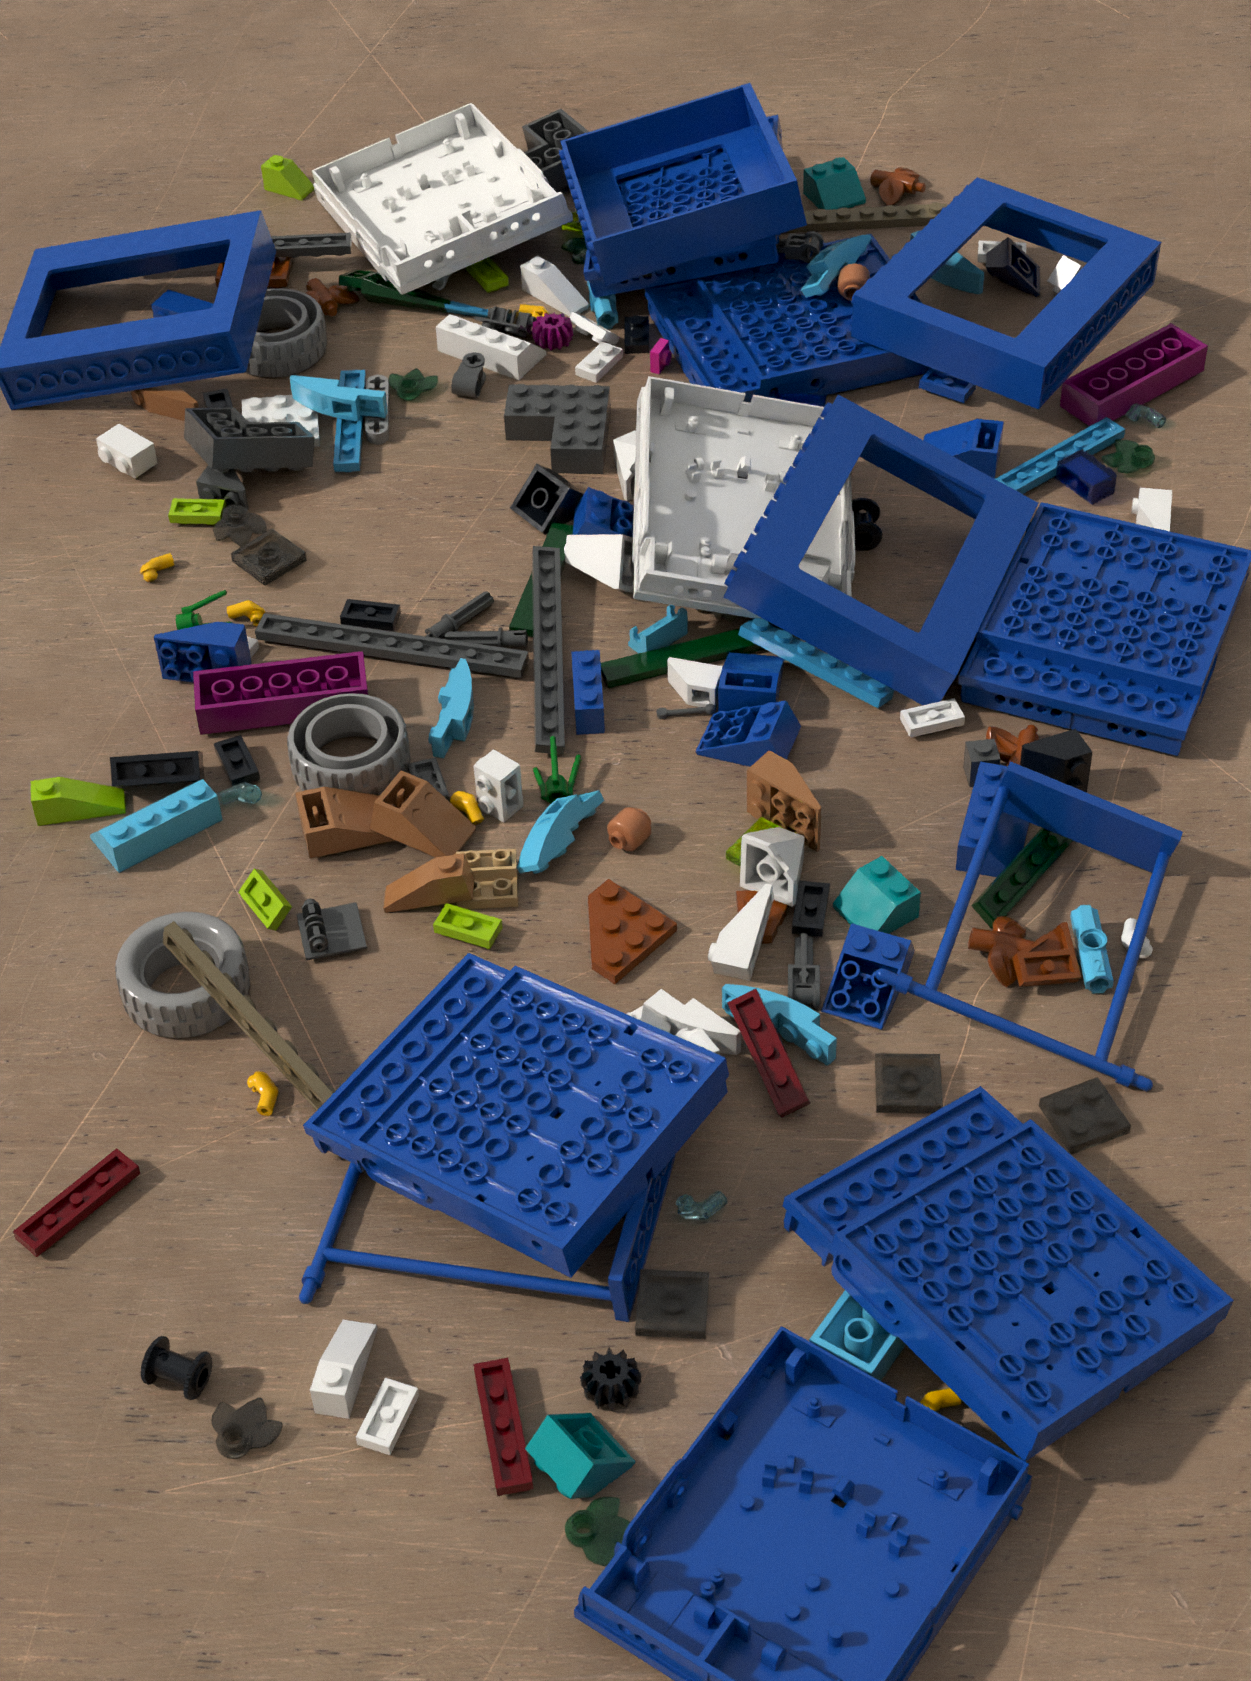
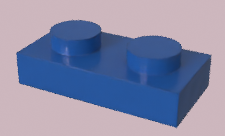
M930 368L919 380L920 389L965 403L976 390V385Z

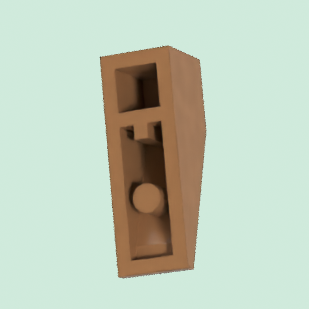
M176 384L133 390L131 392L134 402L137 405H141L148 412L185 421V408H199L198 402Z
M465 853L435 857L386 886L384 912L388 913L473 900L475 877Z

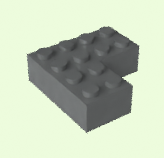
M559 109L522 126L528 149L524 153L543 172L544 177L546 176L549 185L556 192L568 186L558 152L562 150L560 141L589 132L565 111Z
M509 385L504 412L506 440L551 441V468L557 473L603 474L611 414L610 386Z
M185 408L184 439L215 472L225 473L229 469L252 472L255 468H263L266 471H278L279 468L301 471L304 470V467H313L315 437L299 422L249 423L236 408Z

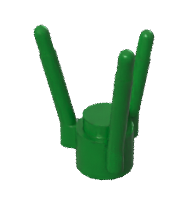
M222 590L191 606L182 607V614L176 615L177 630L208 624L203 623L201 615L199 613L195 614L193 611L225 596L227 591Z
M555 736L550 737L552 775L544 783L537 767L533 768L541 791V799L546 800L549 804L557 798L574 795L573 787L581 761V755H576L569 781L567 782L558 772Z

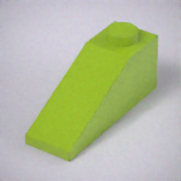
M64 777L30 781L31 803L38 826L126 813L125 791L122 788Z

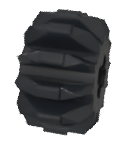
M609 1347L606 1355L602 1356L595 1351L593 1361H585L580 1382L587 1401L595 1400V1405L598 1409L604 1404H609V1408L613 1412L617 1403L627 1408L629 1398H637L641 1383V1373L637 1369L635 1358L627 1359L624 1349L615 1355Z

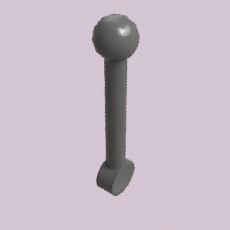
M708 704L706 707L667 710L661 707L657 709L656 714L658 719H666L671 715L705 712L712 715L715 713L716 707L713 704Z

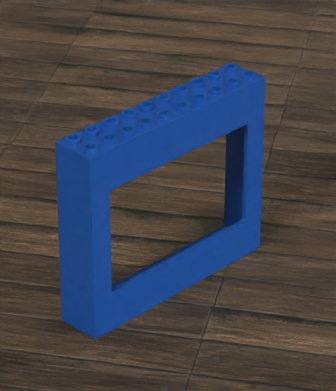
M751 83L560 141L562 150L558 152L597 278H603L605 286L807 225L797 179ZM717 149H725L744 194L634 228L632 227L617 180Z
M977 177L969 185H966L964 190L958 196H955L951 203L943 207L940 213L929 221L928 225L919 230L910 242H907L897 254H894L885 266H882L872 278H869L861 289L855 291L851 300L853 305V314L850 319V325L852 326L851 337L1039 410L1154 285L1161 242ZM983 226L1087 263L1017 337L1007 336L910 299Z
M262 211L35 249L0 345V388L10 409L14 410L245 373L276 254V248ZM225 262L214 305L210 309L41 336L57 290Z
M838 394L833 404L827 402L820 415L824 419H817L811 431L812 433H809L802 446V450L800 449L792 463L793 467H789L783 483L781 482L773 496V499L777 501L771 499L763 513L767 518L760 517L753 530L757 535L750 534L743 547L747 552L741 551L733 565L738 568L737 571L732 569L724 582L728 586L724 598L921 705L939 702L960 670L1037 508L1038 502ZM859 457L975 519L920 632L909 629L799 568L800 562Z

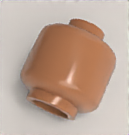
M856 263L844 266L838 275L837 288L839 294L851 301L855 291L861 289L867 280L871 278L869 270L865 266Z
M627 807L622 809L607 825L610 843L615 848L631 852L636 850L651 835L650 817L639 808Z

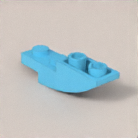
M917 232L910 234V241L916 236ZM958 252L931 277L937 282L961 291L974 294L983 293L984 272Z
M870 234L834 243L819 252L807 265V269L812 275L801 289L804 296L807 298L814 295L821 296L829 289V284L839 275L840 270L848 264L855 263L859 256L867 250L866 246L872 239Z
M298 375L290 376L292 398L305 407L321 414L358 421L361 415L385 418L388 413L385 391L341 387L340 381L335 379Z
M460 658L456 667L451 669L446 686L442 687L439 692L438 702L442 704V709L439 714V721L436 727L431 728L428 738L429 743L432 744L434 757L444 759L453 740L465 741L471 727L474 712L472 678L468 663L463 658Z
M600 790L557 798L546 808L532 827L524 843L517 866L519 873L530 871L533 874L540 873L549 867L548 862L567 852L566 847L575 841L572 831L579 827L578 822L596 813L595 808L605 801Z
M725 984L722 987V1008L728 1015L734 1017L728 1002L756 987ZM756 988L777 1032L786 1041L793 1042L806 1051L811 1058L818 1059L827 1066L836 1059L837 1038L820 1027V1014L789 997Z

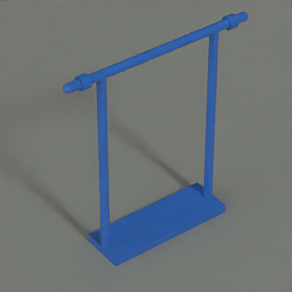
M1010 761L992 797L991 809L926 984L922 985L912 980V976L902 972L898 975L884 968L876 971V978L893 986L894 991L904 995L908 992L1114 1078L1115 1083L1125 1087L1131 1085L1143 1091H1150L1153 1087V1082L1150 1079L1136 1074L1133 1068L1123 1064L1120 1067L1107 1060L1167 865L1172 853L1181 840L1183 832ZM1002 812L1152 872L1095 1056L937 991Z
M674 1155L655 1179L651 1177L650 1171L646 1174L647 1189L627 1211L608 1277L609 1286L332 1248L361 1173L356 1165L350 1162L312 1264L306 1267L302 1277L303 1287L299 1300L303 1304L311 1303L316 1289L322 1286L326 1275L324 1268L327 1261L612 1301L615 1320L629 1322L676 1156Z

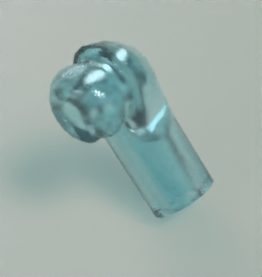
M1138 403L1132 404L1130 406L1131 409L1126 413L1127 417L1134 422L1138 421L1141 416L1158 428H1161L1166 422L1164 415L1151 407Z
M246 782L218 792L219 800L223 806L236 800L254 804L262 796L258 786Z
M719 1190L703 1202L694 1201V1198L688 1194L681 1195L676 1201L678 1214L684 1219L707 1220L728 1204L727 1198Z

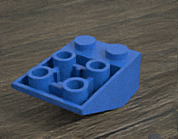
M975 419L925 434L924 441L984 474L995 478L1002 447L1004 421Z
M588 487L575 508L572 535L623 534L633 537L634 505L607 495L603 491H597Z
M213 622L160 633L154 636L163 679L194 683L193 671L252 664L244 624Z
M729 652L722 667L718 687L719 711H730L745 706L752 707L768 702H778L785 659L779 656Z
M786 700L768 702L752 707L745 706L730 711H719L713 713L695 752L700 756L749 767L769 750L787 760L801 725Z
M851 923L821 1012L882 1030L899 992L894 991L893 986L879 981L875 974L880 968L898 975L900 972L907 974L915 952L911 940Z

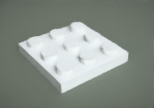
M292 395L242 399V416L249 423L299 422L315 437L314 447H320L319 413L300 404L292 398Z

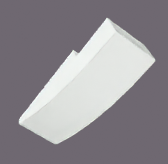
M660 989L644 1002L646 1008L671 1025V1034L676 1035L683 1028H690L691 1031L696 1028H702L717 1046L719 1053L737 1055L741 1052L740 1030L696 999L692 998L684 1005Z

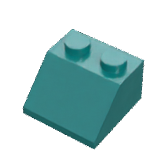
M844 157L835 158L832 161L803 169V194L818 209H849L866 203V197L856 169Z
M880 856L857 869L833 902V908L850 925L853 923L890 934L919 917L921 892L883 856Z
M591 1413L547 1415L525 1448L534 1458L535 1465L555 1481L556 1487L561 1494L570 1499L593 1497L632 1468L636 1462Z

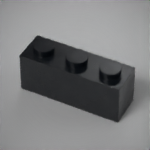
M200 751L110 757L112 787L197 782L201 779L205 781L203 752Z

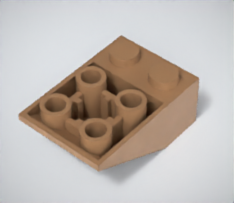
M769 750L747 769V812L774 828L781 827L805 836L804 846H808L818 852L820 850L821 806L794 764Z
M401 770L374 802L370 830L431 856L441 857L460 852L476 831V826L428 781Z
M320 787L295 793L299 818L310 859L395 841L370 830L374 802L380 795L330 787Z

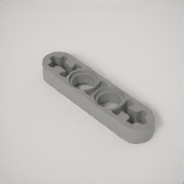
M373 375L366 381V389L376 390V387H380L378 391L386 392L388 409L386 417L372 418V416H365L367 441L376 445L383 444L389 439L390 389L389 380L383 375Z

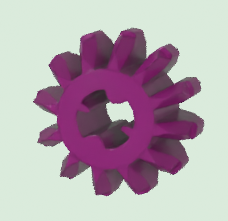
M555 312L553 314L544 313V316H538L536 321L533 322L532 327L535 345L540 346L541 349L549 348L550 351L556 348L561 350L562 346H569V342L573 340L574 335L571 319L565 317L563 313L557 315Z

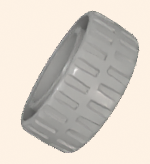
M282 288L267 289L245 373L259 377H284L302 372L317 363L323 356L327 345L326 324L320 304L310 295L301 291ZM271 328H290L288 330L278 333H260L263 330Z
M356 693L330 696L305 708L290 726L287 736L289 762L294 780L302 791L330 787L381 795L401 770L408 772L410 748L406 724L397 709L380 698ZM359 736L377 741L369 750L349 757L331 756L320 751L326 744L344 737Z
M178 912L155 918L135 930L119 950L115 964L120 997L130 1019L145 1031L167 1038H189L203 1035L221 1027L231 1019L202 986L182 993H165L151 988L153 982L160 974L171 967L181 964L163 944L164 927L173 921L181 929L185 928L191 933L199 949L207 951L212 956L215 966L222 973L225 972L230 975L236 989L243 996H248V989L250 988L247 956L243 942L236 931L223 920L208 914Z

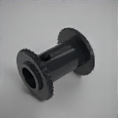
M869 498L853 499L855 550H872L880 544L883 536L881 528L874 524L880 518V507L874 500ZM860 510H865L866 512H865V513H860L859 511H860Z
M160 1336L150 1344L144 1355L140 1371L141 1379L147 1385L153 1384L158 1377L184 1387L183 1394L185 1399L194 1400L200 1396L209 1381L213 1365L210 1353L204 1351L198 1354L195 1359L171 1351L168 1338Z

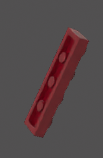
M755 988L728 1002V1006L779 1116L783 1118L811 1104L759 991Z
M116 1148L13 1231L15 1239L34 1256H40L140 1175L139 1166Z
M503 1358L473 1364L497 1496L533 1490V1480L527 1450L525 1449L526 1445L509 1359Z

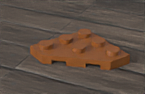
M607 879L588 895L592 969L613 984L618 983L677 932V923L610 879Z

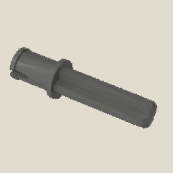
M484 591L452 614L443 615L439 622L425 630L427 634L425 636L443 639L448 631H458L460 626L490 607L494 603L493 597L489 592Z
M499 628L498 631H448L445 633V639L502 648L528 647L527 630L503 631V628Z

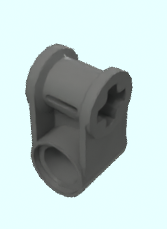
M472 352L463 357L452 379V394L473 398L479 397L481 388L486 381V374L483 371L485 358L482 354Z

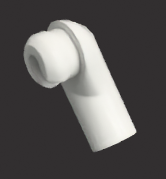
M1129 918L1124 922L1121 942L1127 950L1137 920L1134 918ZM1145 937L1139 956L1142 959L1149 957L1153 951L1147 937Z

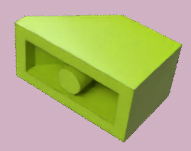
M273 155L261 165L264 190L301 201L315 190L311 181L293 160Z

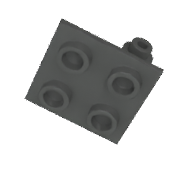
M496 306L488 310L487 316L490 319L477 316L474 318L482 322L484 327L504 333V331L510 332L512 335L526 338L527 334L532 335L530 329L533 326V322L536 321V317L532 316L531 313L515 310L512 314L511 309Z
M307 899L302 906V913L296 914L306 961L367 949L357 902L321 909L320 904L315 899Z

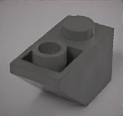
M208 465L196 481L199 499H224L226 508L247 512L249 508L246 491L235 470L229 469L225 473L215 472Z

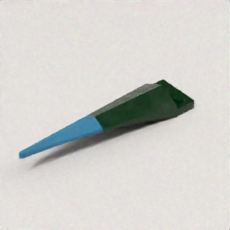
M355 269L339 275V285L347 286L349 291H361V294L368 302L488 318V309L445 299L419 289L401 295L390 280L385 281L379 272Z

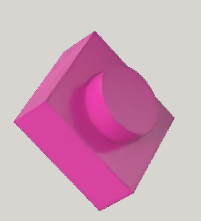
M660 338L650 351V372L660 374L665 366L670 364L672 352L669 351V340Z

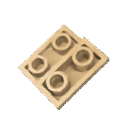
M516 849L456 852V854L465 853L475 877L473 900L457 902L458 907L465 909L518 907Z

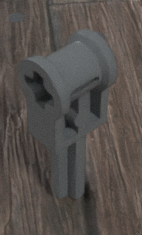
M815 231L805 234L789 233L788 238L779 239V243L776 246L778 253H785V259L802 260L810 263L823 247L824 239L821 234Z
M802 933L800 937L795 938L794 964H788V997L804 1005H813L815 1009H819L820 965H813V938L807 937L806 933Z

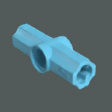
M587 281L591 312H595L596 321L599 325L606 329H612L618 323L615 294L595 298L589 281Z
M1080 905L1070 913L1077 947V961L1081 966L1085 989L1092 991L1093 994L1104 993L1107 989L1113 987V976L1106 949L1107 936L1102 931L1098 910L1092 908L1091 905Z

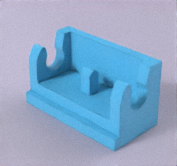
M668 605L667 616L639 634H637V626L630 629L628 646L637 653H643L671 645L688 634L687 610L682 607L675 614V605Z

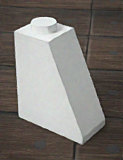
M635 430L613 440L614 462L623 497L626 501L634 499Z
M623 534L567 535L564 547L566 563L613 589L624 592L634 591L633 537Z
M781 827L744 834L741 840L740 887L758 892L765 884H771L774 900L793 907L796 904L802 872L805 836Z

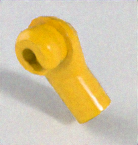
M520 304L519 312L531 313L536 318L544 316V313L549 314L543 306Z
M171 553L152 558L141 566L140 574L143 575L146 582L157 579L158 574L156 571L175 566Z
M250 600L226 608L230 619L245 615L253 622L252 625L258 626L263 614L266 613L262 607Z
M457 791L452 794L450 803L459 811L465 812L471 823L477 825L484 821L474 795L463 791Z
M257 1071L249 1076L247 1085L248 1088H252L253 1092H259L261 1095L257 1112L263 1116H270L273 1113L279 1090L267 1073Z
M950 1388L928 1392L919 1403L936 1412L941 1408L960 1405L961 1398Z

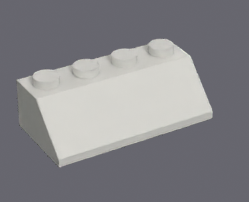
M451 314L436 326L439 352L461 360L468 353H480L485 358L483 368L516 380H520L546 356L545 350L532 343Z

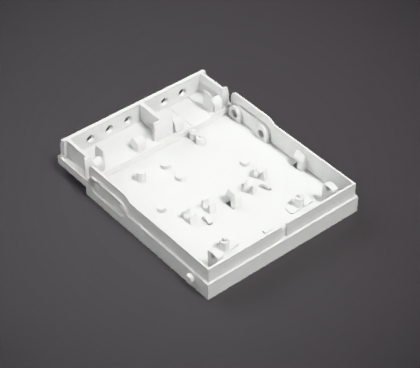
M472 103L396 134L397 143L391 145L390 138H387L312 170L315 180L313 186L318 201L345 233H351L353 243L382 275L384 280H390L401 295L573 221L572 212L567 208L563 193H557L549 185L547 177H544L543 172L521 149H517Z
M648 376L646 385L641 387L637 400L632 563H634L633 599L749 618H761L724 598L728 589L724 582L732 569L737 571L738 568L733 565L741 551L747 552L743 547L750 534L757 535L753 530L760 517L767 518L763 513L770 500L777 501L773 499V496L780 483H783L789 467H793L792 463L799 450H802V446L809 433H812L811 431L817 419H824L820 416L824 407L753 395L750 403L743 402L746 393ZM850 473L800 562L799 568L852 597L851 583L855 574V529Z

